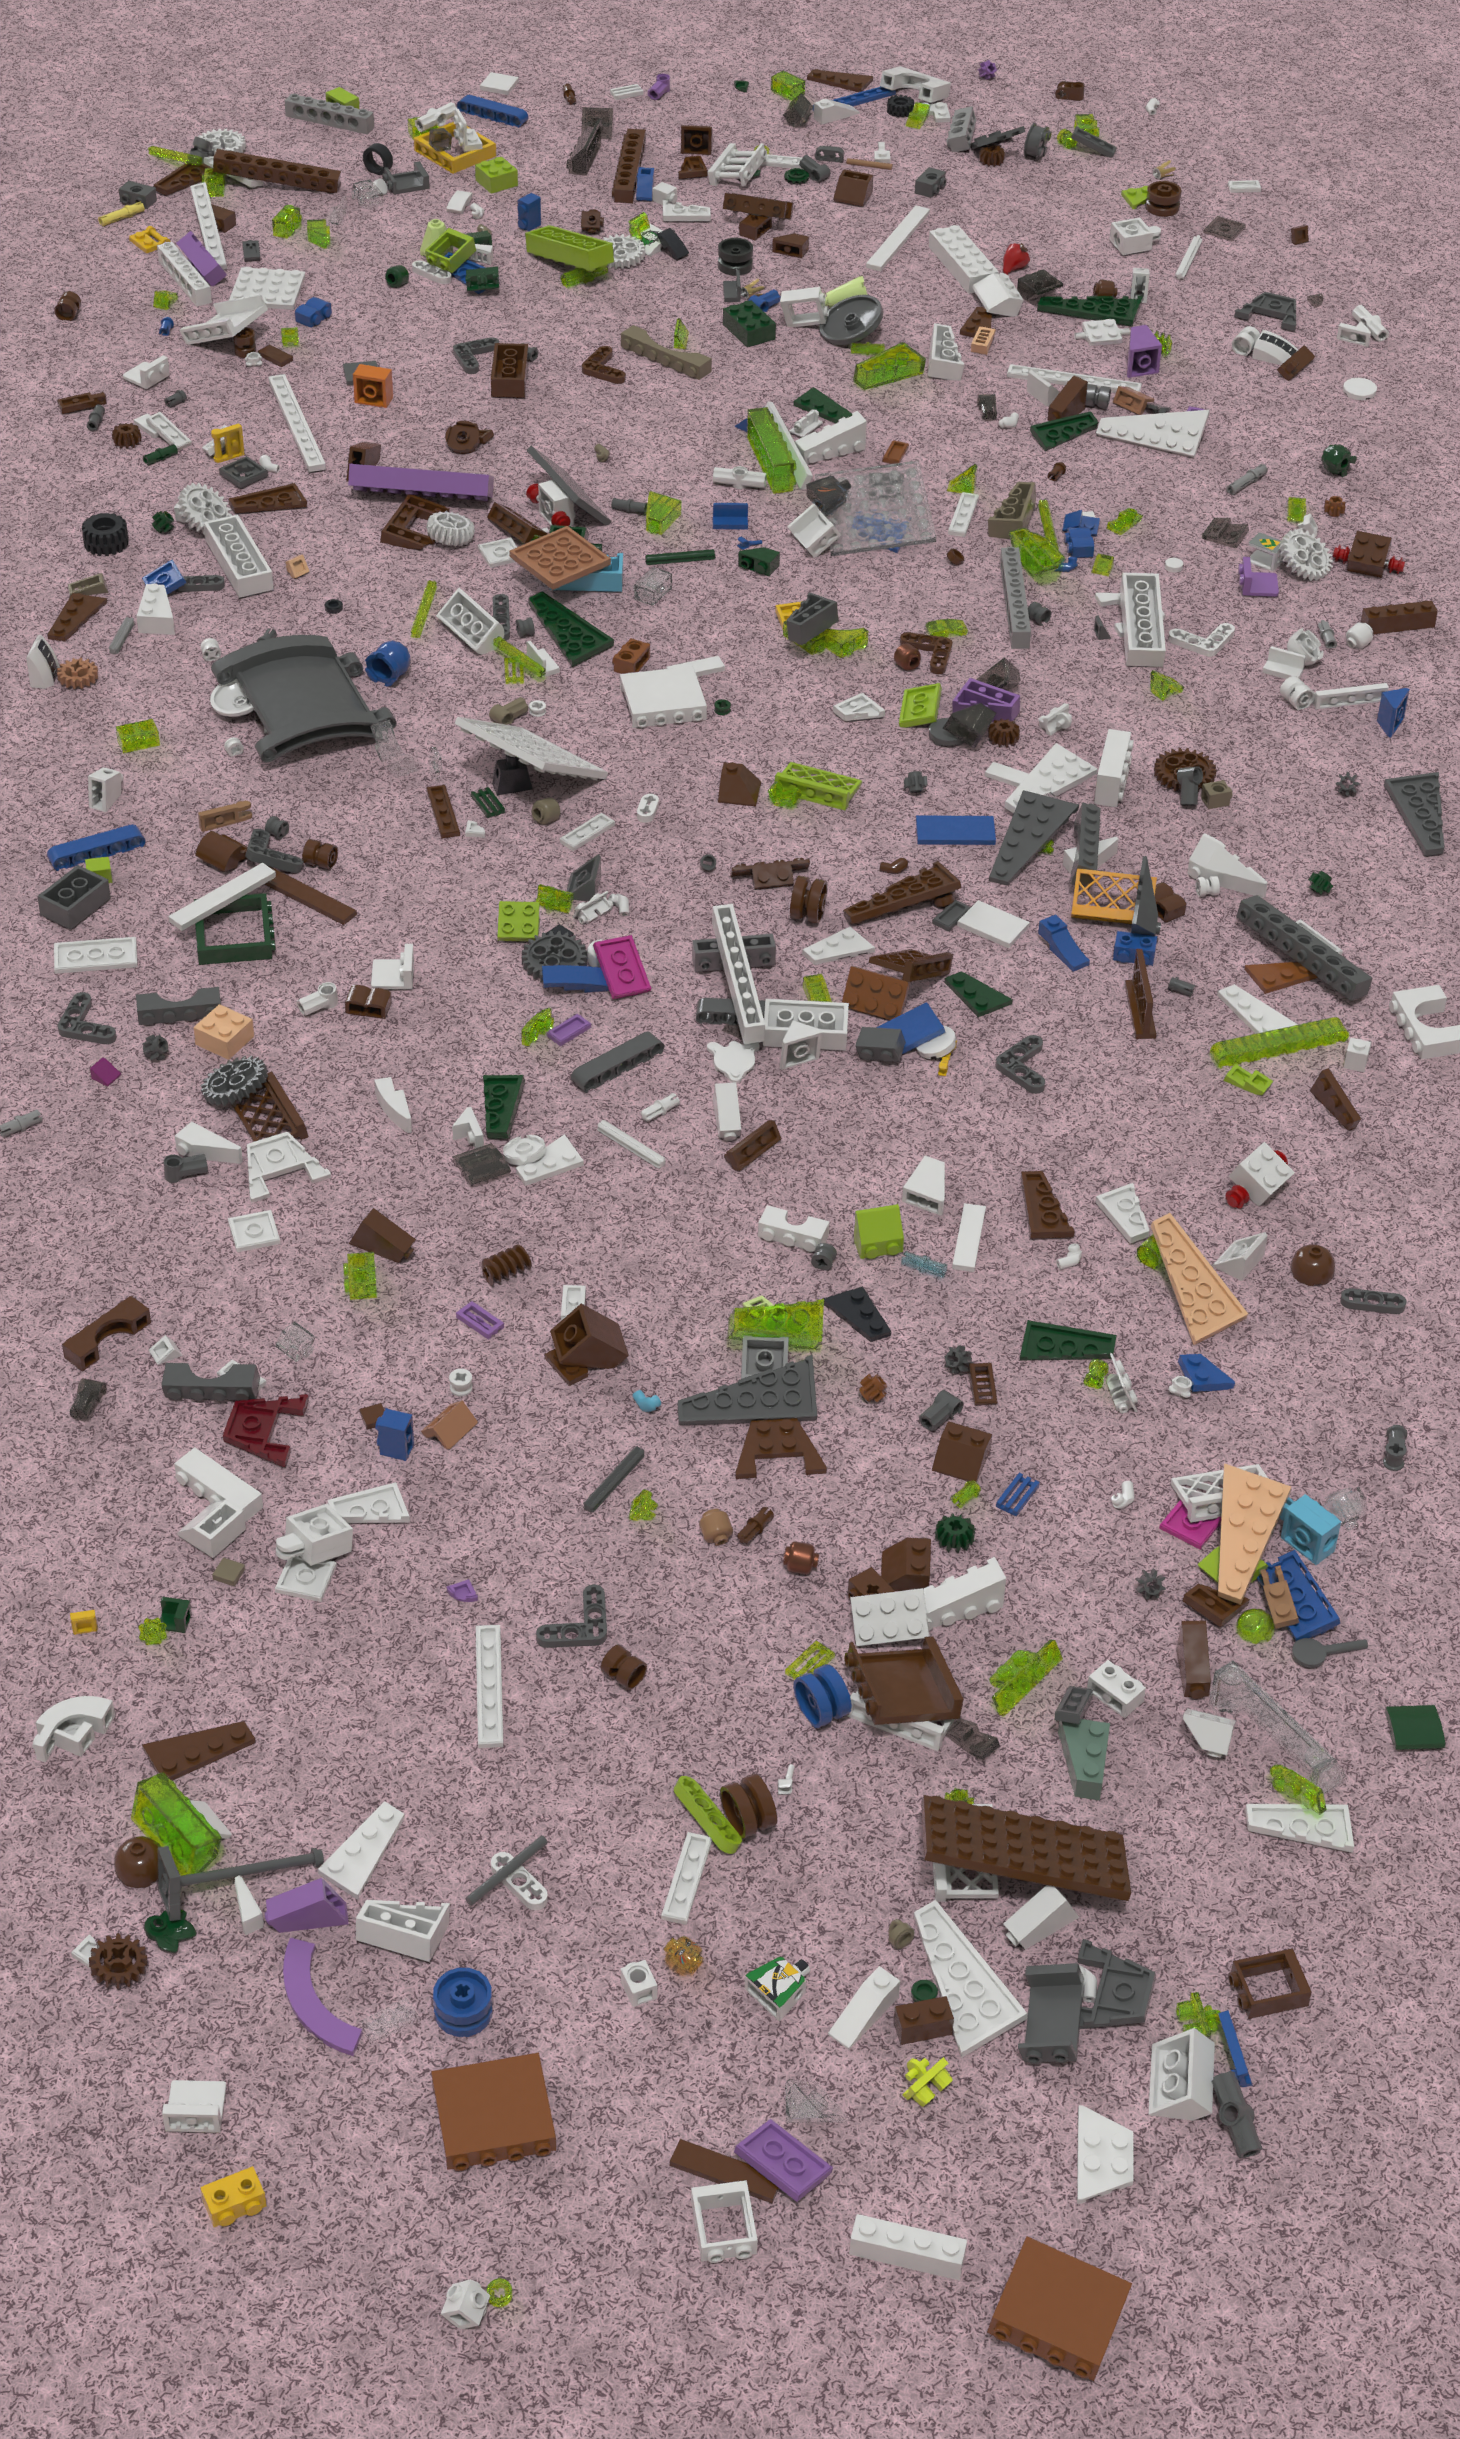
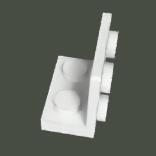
M455 109V115H453L454 124L456 125L454 137L458 139L459 146H462L464 152L482 149V142L475 130L467 128V123L459 109Z
M405 944L404 952H401L400 959L373 960L372 989H413V944Z
M173 2080L171 2082L169 2102L163 2105L162 2116L165 2131L220 2133L226 2082Z

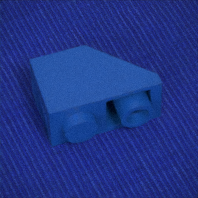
M639 167L636 200L652 201L654 168Z

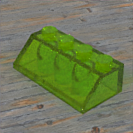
M164 1772L137 1782L131 1820L146 1837L153 1839L161 1847H169L180 1876L203 1872L218 1856L222 1838L219 1832L207 1822L204 1815L199 1813L191 1804L189 1798L183 1795L174 1781L170 1780Z

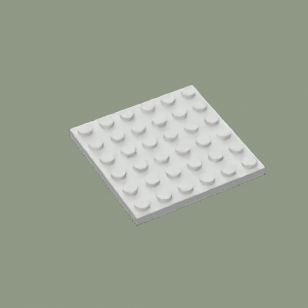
M463 717L456 718L455 724L461 727L462 732L475 734L476 739L490 742V746L495 749H504L506 755L519 757L520 762L534 765V769L539 772L545 773L546 771L563 776L567 774L575 778L579 776L584 779L588 777L596 781L598 778L606 779L608 775L607 771L522 727Z

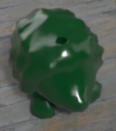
M1341 444L1329 445L1323 450L1321 461L1326 470L1332 474L1340 473V476L1343 478L1348 475L1347 470L1350 467V463L1355 464L1357 457L1351 456V452L1347 447Z

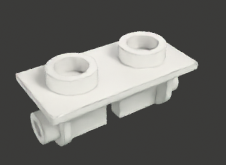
M811 410L806 417L796 421L794 428L789 430V432L800 437L808 435L823 423L818 420L819 412Z
M608 891L602 894H595L587 903H580L575 908L576 912L573 919L579 917L578 920L581 924H588L598 917L595 911L600 916L610 911L613 907V902L606 899Z

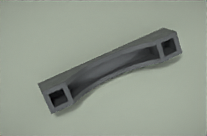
M1082 802L1074 821V831L1078 833V841L1071 871L1070 884L1075 885L1077 869L1097 871L1101 808L1091 803ZM1080 874V882L1084 887L1093 882L1089 875Z

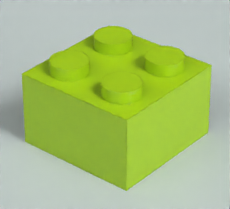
M496 157L495 159L475 164V180L492 194L518 186V170L503 157Z

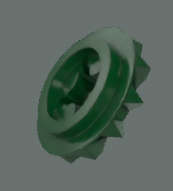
M793 168L786 171L784 177L788 183L793 182V184L798 183L800 185L801 182L806 183L809 180V173L800 168Z

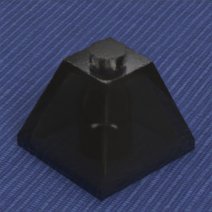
M1005 657L976 679L1006 691L1016 687L1021 681L1019 670Z

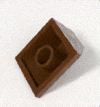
M724 762L720 778L718 803L756 807L761 780L743 764Z

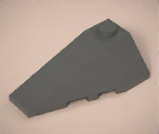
M1143 856L1131 933L1155 936V934H1160L1161 923L1157 922L1158 911L1147 856Z

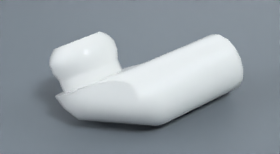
M476 203L470 206L473 218L481 219L485 212L484 209Z
M1124 1481L1122 1483V1494L1117 1493V1497L1115 1495L1112 1496L1111 1501L1115 1508L1124 1509L1134 1501V1487L1131 1481Z

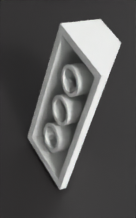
M766 999L764 1014L765 1039L763 1046L782 1047L783 1039L794 1020L822 1030L820 1049L846 1051L849 1003Z

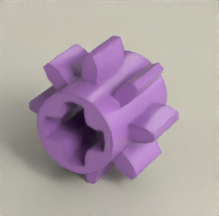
M990 60L980 63L981 67L978 69L980 77H985L986 80L995 77L994 73L997 71L995 63L990 62Z

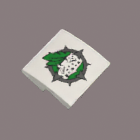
M652 224L645 226L633 236L636 237V240L640 239V242L644 243L645 255L648 257L661 252L662 247L656 234L663 230Z

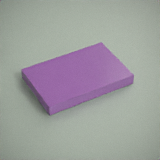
M771 2119L737 2144L734 2150L735 2154L796 2202L824 2181L833 2170L832 2166Z

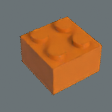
M359 364L353 373L354 402L387 408L393 399L392 369Z

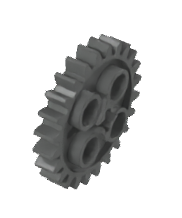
M550 931L549 935L543 932L542 937L535 935V941L529 939L528 944H524V950H522L523 969L527 970L528 975L533 974V979L540 977V982H543L542 966H585L587 964L585 944H582L581 939L576 940L575 935L569 937L568 932L564 935H561L560 931L556 935L552 931Z
M243 1056L241 1060L236 1057L233 1062L228 1060L227 1064H220L219 1069L214 1068V1073L207 1074L208 1078L203 1079L204 1084H201V1092L206 1101L210 1102L211 1105L215 1103L218 1106L222 1103L225 1106L228 1102L232 1105L235 1100L241 1102L242 1097L249 1098L250 1093H256V1088H262L261 1083L266 1082L265 1078L268 1077V1070L263 1060H260L259 1057L254 1058L250 1056L247 1059L246 1056Z

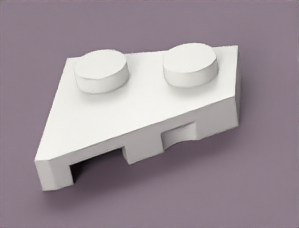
M860 693L833 706V712L844 721L885 716V710L864 693Z

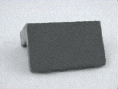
M736 270V281H723L724 302H741L739 270Z

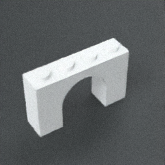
M899 66L882 71L880 86L890 90L899 88L920 90L918 99L932 103L946 99L949 96L951 83Z
M1440 985L1393 992L1392 1000L1389 1002L1391 1013H1395L1398 1025L1403 1027L1406 1039L1411 1041L1414 1053H1418L1421 1060L1460 1053V1025L1433 1028L1424 1025L1417 1019L1422 1015L1444 1012L1447 997Z

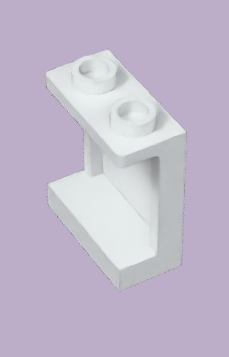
M812 504L788 525V529L814 558L841 536L836 527L823 515L815 504Z

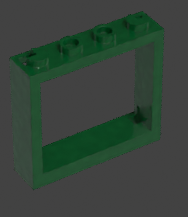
M266 893L244 895L213 913L222 914L262 910L265 942L206 946L204 919L195 923L199 965L272 959V951H275L276 947L275 940H271L275 939L274 927H269L273 926V915L268 914L272 913L271 901H267Z

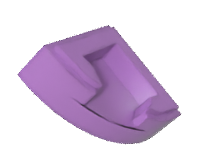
M469 1579L447 1586V1592L456 1600L462 1602L478 1601V1596Z

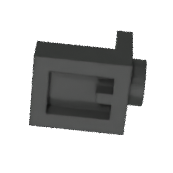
M242 241L244 262L260 261L259 241Z

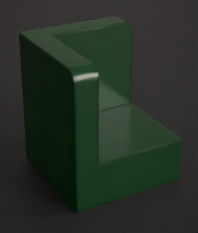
M162 1597L160 1601L162 1614L157 1626L158 1629L186 1633L192 1616L190 1600Z

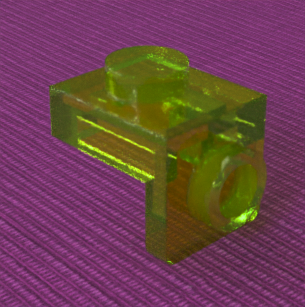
M644 212L628 221L629 233L632 237L640 240L642 239L641 232L650 228L648 216Z
M775 781L768 789L769 797L773 805L777 807H791L797 803V800L802 795L799 788L783 790L780 781Z

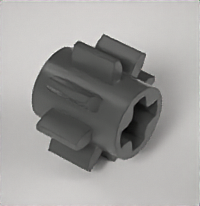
M921 771L907 773L908 777L903 779L904 789L909 788V793L923 792V787L928 785L927 776H922Z
M1349 772L1344 777L1339 775L1341 780L1336 782V785L1341 786L1338 792L1346 791L1347 796L1352 791L1357 793L1355 788L1361 785L1359 782H1355L1358 776L1354 775L1351 777ZM1347 780H1350V782L1353 783L1352 785H1349V788H1346V786L1344 785V783H1347Z
M161 1035L146 1037V1042L142 1043L143 1053L151 1061L154 1059L161 1060L165 1058V1053L169 1052L168 1042Z
M965 1346L950 1347V1351L944 1355L945 1367L952 1368V1373L955 1374L960 1373V1371L968 1372L969 1363H973L972 1352L965 1351Z
M1154 1568L1151 1570V1573H1147L1143 1569L1141 1577L1135 1578L1140 1585L1136 1588V1591L1139 1593L1144 1591L1146 1599H1149L1150 1595L1159 1598L1158 1593L1161 1590H1166L1162 1586V1581L1165 1580V1577L1163 1575L1157 1576V1570ZM1152 1581H1154V1585H1153V1586H1152V1585H1149V1587L1146 1586V1585H1147V1582H1152Z

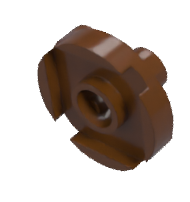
M458 421L456 425L448 427L445 439L448 448L458 454L473 453L480 443V433L472 422ZM463 435L466 436V439H464V440H460V438H459V437H462Z

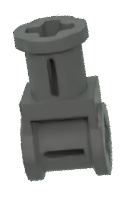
M1393 1425L1386 1432L1388 1444L1385 1448L1386 1457L1383 1460V1464L1388 1470L1399 1471L1404 1467L1403 1457L1407 1452L1405 1439L1408 1432L1401 1425Z

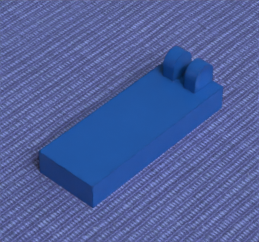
M1229 2010L1218 2013L1236 2068L1231 2071L1235 2072L1240 2086H1253Z

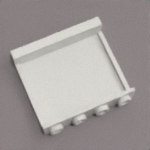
M261 294L214 303L217 315L206 323L183 327L180 329L185 343L188 345L233 337L266 312L268 308Z
M693 666L620 674V690L624 692L632 716V728L707 720V705Z

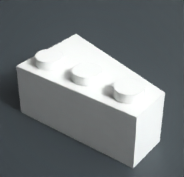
M366 1900L356 1917V1940L430 1962L449 1925L450 1903H441V1907L425 1906V1902H416V1906L400 1905V1901Z

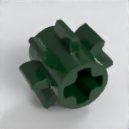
M160 511L152 516L155 520L152 526L159 533L163 531L166 533L174 527L171 524L174 519L167 511L163 513Z
M1320 871L1318 874L1313 872L1308 879L1311 883L1309 888L1320 895L1323 892L1329 894L1333 888L1331 884L1333 878L1323 871Z

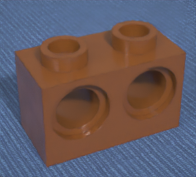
M630 638L612 659L614 672L620 674L639 672L650 659V644Z

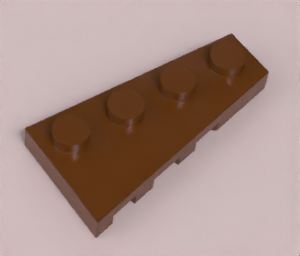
M813 69L807 75V80L850 91L862 92L873 81V76Z
M191 159L153 184V187L156 188L157 192L169 195L215 177L217 173L213 172L212 167Z
M295 483L228 498L229 505L234 513L307 507V500Z

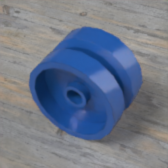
M825 1664L816 1668L813 1671V1675L806 1673L794 1680L793 1689L798 1706L814 1728H821L830 1724L832 1718L840 1719L851 1712L852 1703L847 1686L841 1675L831 1665Z
M455 1968L439 1977L433 1988L434 2017L438 2026L445 2033L455 2037H470L486 2028L492 2018L493 2008L492 1987L488 1978L480 1971L472 1968Z

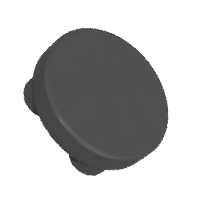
M940 718L929 726V737L937 746L962 745L966 739L967 728L964 723L957 719Z

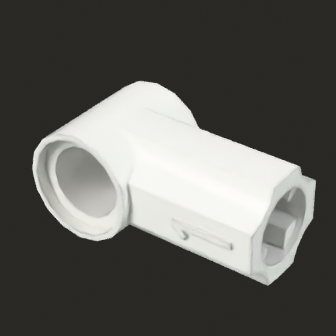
M331 982L322 983L319 985L317 992L297 1000L300 1012L306 1016L322 1008L331 1009L338 1005L336 985Z

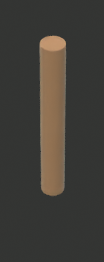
M847 158L846 164L887 170H892L893 164L851 158Z

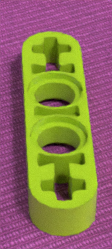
M681 1776L673 1788L676 1796L720 1850L728 1854L736 1853L742 1842L740 1834L694 1779L688 1776Z

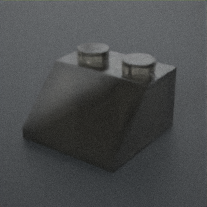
M582 107L581 138L612 139L613 108Z

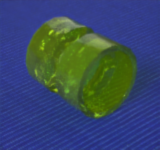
M1152 1233L1137 1248L1136 1254L1141 1263L1152 1269H1157L1164 1262Z

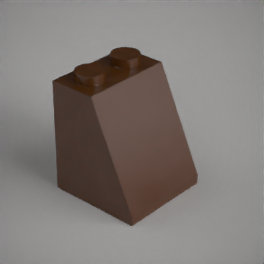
M582 1303L550 1330L559 1363L562 1365L612 1369L616 1368L629 1356L619 1324Z

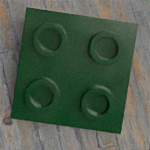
M498 266L466 270L467 292L499 288Z

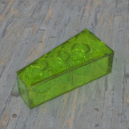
M901 342L856 364L853 382L866 390L918 376L924 373L926 358L906 343Z

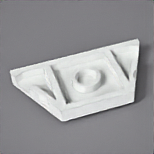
M1079 2105L1077 2204H1082L1087 2199L1095 2196H1104L1115 2189H1123L1133 2185V2131L1083 2105Z

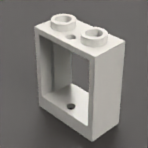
M820 287L782 291L780 304L787 327L826 324L829 308L825 306V294L822 293ZM816 302L818 312L795 315L792 304Z
M747 2180L691 2188V2204L701 2262L718 2263L725 2258L737 2257L738 2259H746L757 2254L758 2240ZM741 2205L747 2238L707 2243L701 2210Z

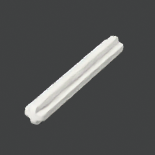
M606 1120L598 1123L597 1130L653 1166L660 1169L666 1164L665 1157Z

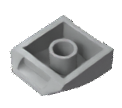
M743 1335L741 1379L769 1369L775 1370L784 1367L788 1363L789 1337L770 1338Z

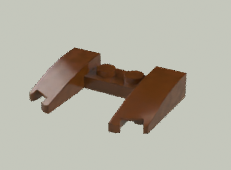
M408 494L381 531L380 543L407 549H424L426 545H433L436 541L432 540L430 536L407 528L415 518L428 520L433 513H444L445 511L449 513L450 508Z

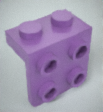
M1243 557L1242 564H1239L1238 575H1240L1239 585H1242V595L1278 596L1277 574L1252 572L1250 557Z

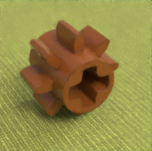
M1332 496L1329 501L1325 500L1324 513L1332 517H1339L1340 514H1345L1346 502H1342L1343 499L1339 496Z
M868 1374L860 1382L862 1387L859 1388V1391L868 1402L874 1399L878 1403L887 1394L884 1390L888 1386L878 1374L874 1377Z

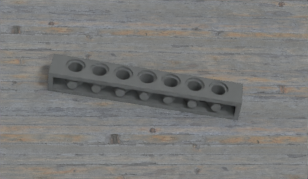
M1255 895L1241 900L1236 918L1350 1001L1368 994L1373 979L1370 975L1260 896Z

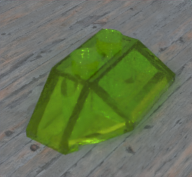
M1027 528L1009 531L1012 547L1019 548L1021 565L1032 578L1051 573L1058 569L1065 561L1063 554L1048 538L1029 532L1030 530Z

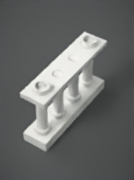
M730 143L708 170L710 185L716 186L721 179H740L741 186H745L767 158L764 143H761L755 151H738L736 144Z

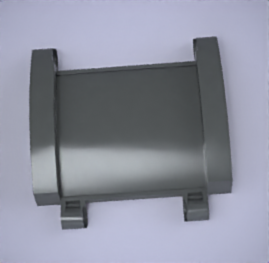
M290 635L266 639L233 651L215 661L211 666V671L219 684L225 685L235 679L239 681L269 735L260 739L254 745L263 762H272L301 746L330 738L365 736L383 740L385 738L383 731L388 728L393 729L397 724L389 708L383 707L378 710H369L350 676L355 677L363 672L364 668L361 661L353 652L337 656L334 647L326 636Z

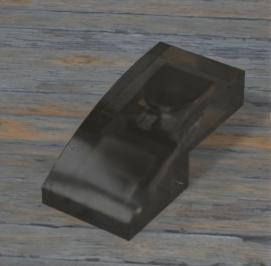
M962 1718L952 1723L945 1735L967 1753L982 1760L986 1759L1000 1746L997 1737L980 1732L977 1723Z

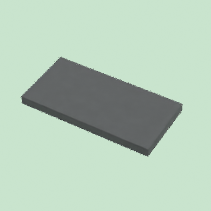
M533 446L527 449V452L575 504L604 525H609L612 522L563 468Z

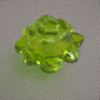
M158 1617L154 1619L145 1618L144 1624L138 1626L140 1630L139 1639L145 1640V1645L161 1644V1639L167 1638L165 1631L167 1625L161 1623Z

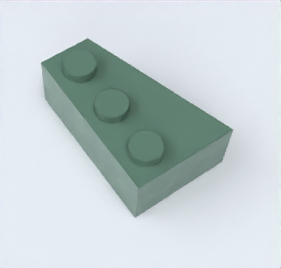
M1082 1719L1079 1724L1059 1721L1058 1735L1061 1740L1075 1797L1100 1801L1110 1723Z

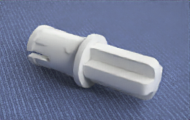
M672 1093L662 1100H656L653 1105L641 1111L642 1119L650 1121L659 1115L664 1116L668 1110L680 1104L679 1098L672 1099L676 1097V1094Z

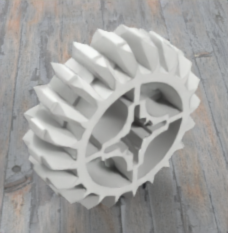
M446 511L444 513H433L429 517L426 526L427 535L432 540L440 542L442 545L447 544L448 546L453 545L455 547L457 545H467L471 542L475 532L473 522L469 518H465L464 515L461 516L459 513H448Z

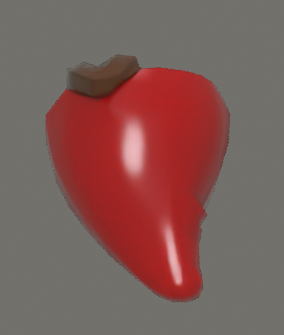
M1013 243L1008 246L1003 257V273L1008 275L1011 271L1023 268L1029 264L1028 249L1024 247L1023 243Z

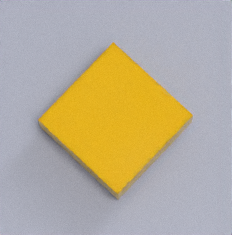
M95 1610L70 1613L74 1635L96 1632L98 1630Z

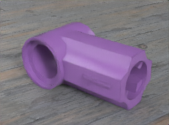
M668 74L657 75L656 82L648 90V96L651 99L657 100L664 93L670 91V76Z

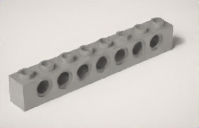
M1001 548L1000 570L1011 649H1030L1031 628L1019 548Z

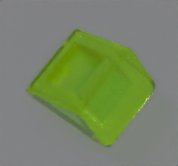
M1098 553L1091 573L1109 577L1114 566V557Z

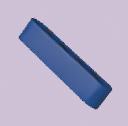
M466 95L457 103V109L460 112L477 115L484 119L488 118L495 122L516 126L517 128L521 127L528 120V114L523 109L473 95Z
M132 824L55 845L47 851V857L53 868L59 871V869L71 868L80 863L85 864V859L110 857L119 852L124 853L135 850L134 848L137 847L142 848L146 840L139 828Z

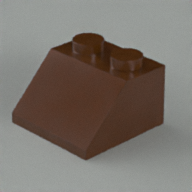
M681 125V154H712V127Z
M948 1421L939 1441L932 1471L976 1484L991 1451L992 1434Z
M907 1537L882 1551L881 1577L894 1591L924 1589L929 1586L931 1539Z

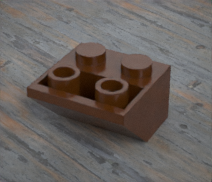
M844 169L838 178L833 201L864 206L873 192L874 175Z

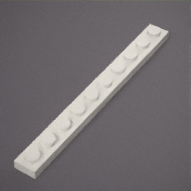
M286 375L269 376V384L308 471L326 470L325 461Z

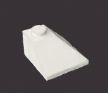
M1187 1708L1183 1719L1200 1747L1207 1750V1754L1210 1756L1221 1758L1222 1754L1227 1755L1236 1720Z

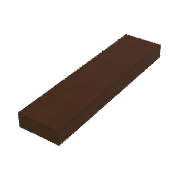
M446 786L426 787L441 839L460 836V830Z
M683 2139L679 2140L670 2159L669 2166L717 2184L747 2180L749 2195L773 2204L779 2187L748 2163Z

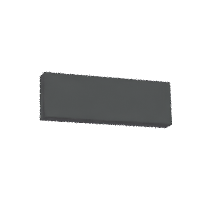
M1079 127L1075 128L1071 136L1073 140L1109 158L1113 157L1117 148Z
M1069 1686L1055 1711L1054 1720L1079 1724L1093 1698V1690Z

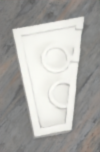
M663 200V221H711L710 208L698 205L687 207L683 206L680 202L669 204L668 200Z
M564 1134L546 1147L545 1154L539 1160L516 1167V1173L524 1185L527 1186L584 1166V1161Z
M1133 1183L1096 1196L1095 1203L1130 1244L1149 1237L1150 1230L1144 1213L1140 1209V1201L1135 1194Z
M396 1482L328 1500V1505L347 1523L410 1522V1516Z

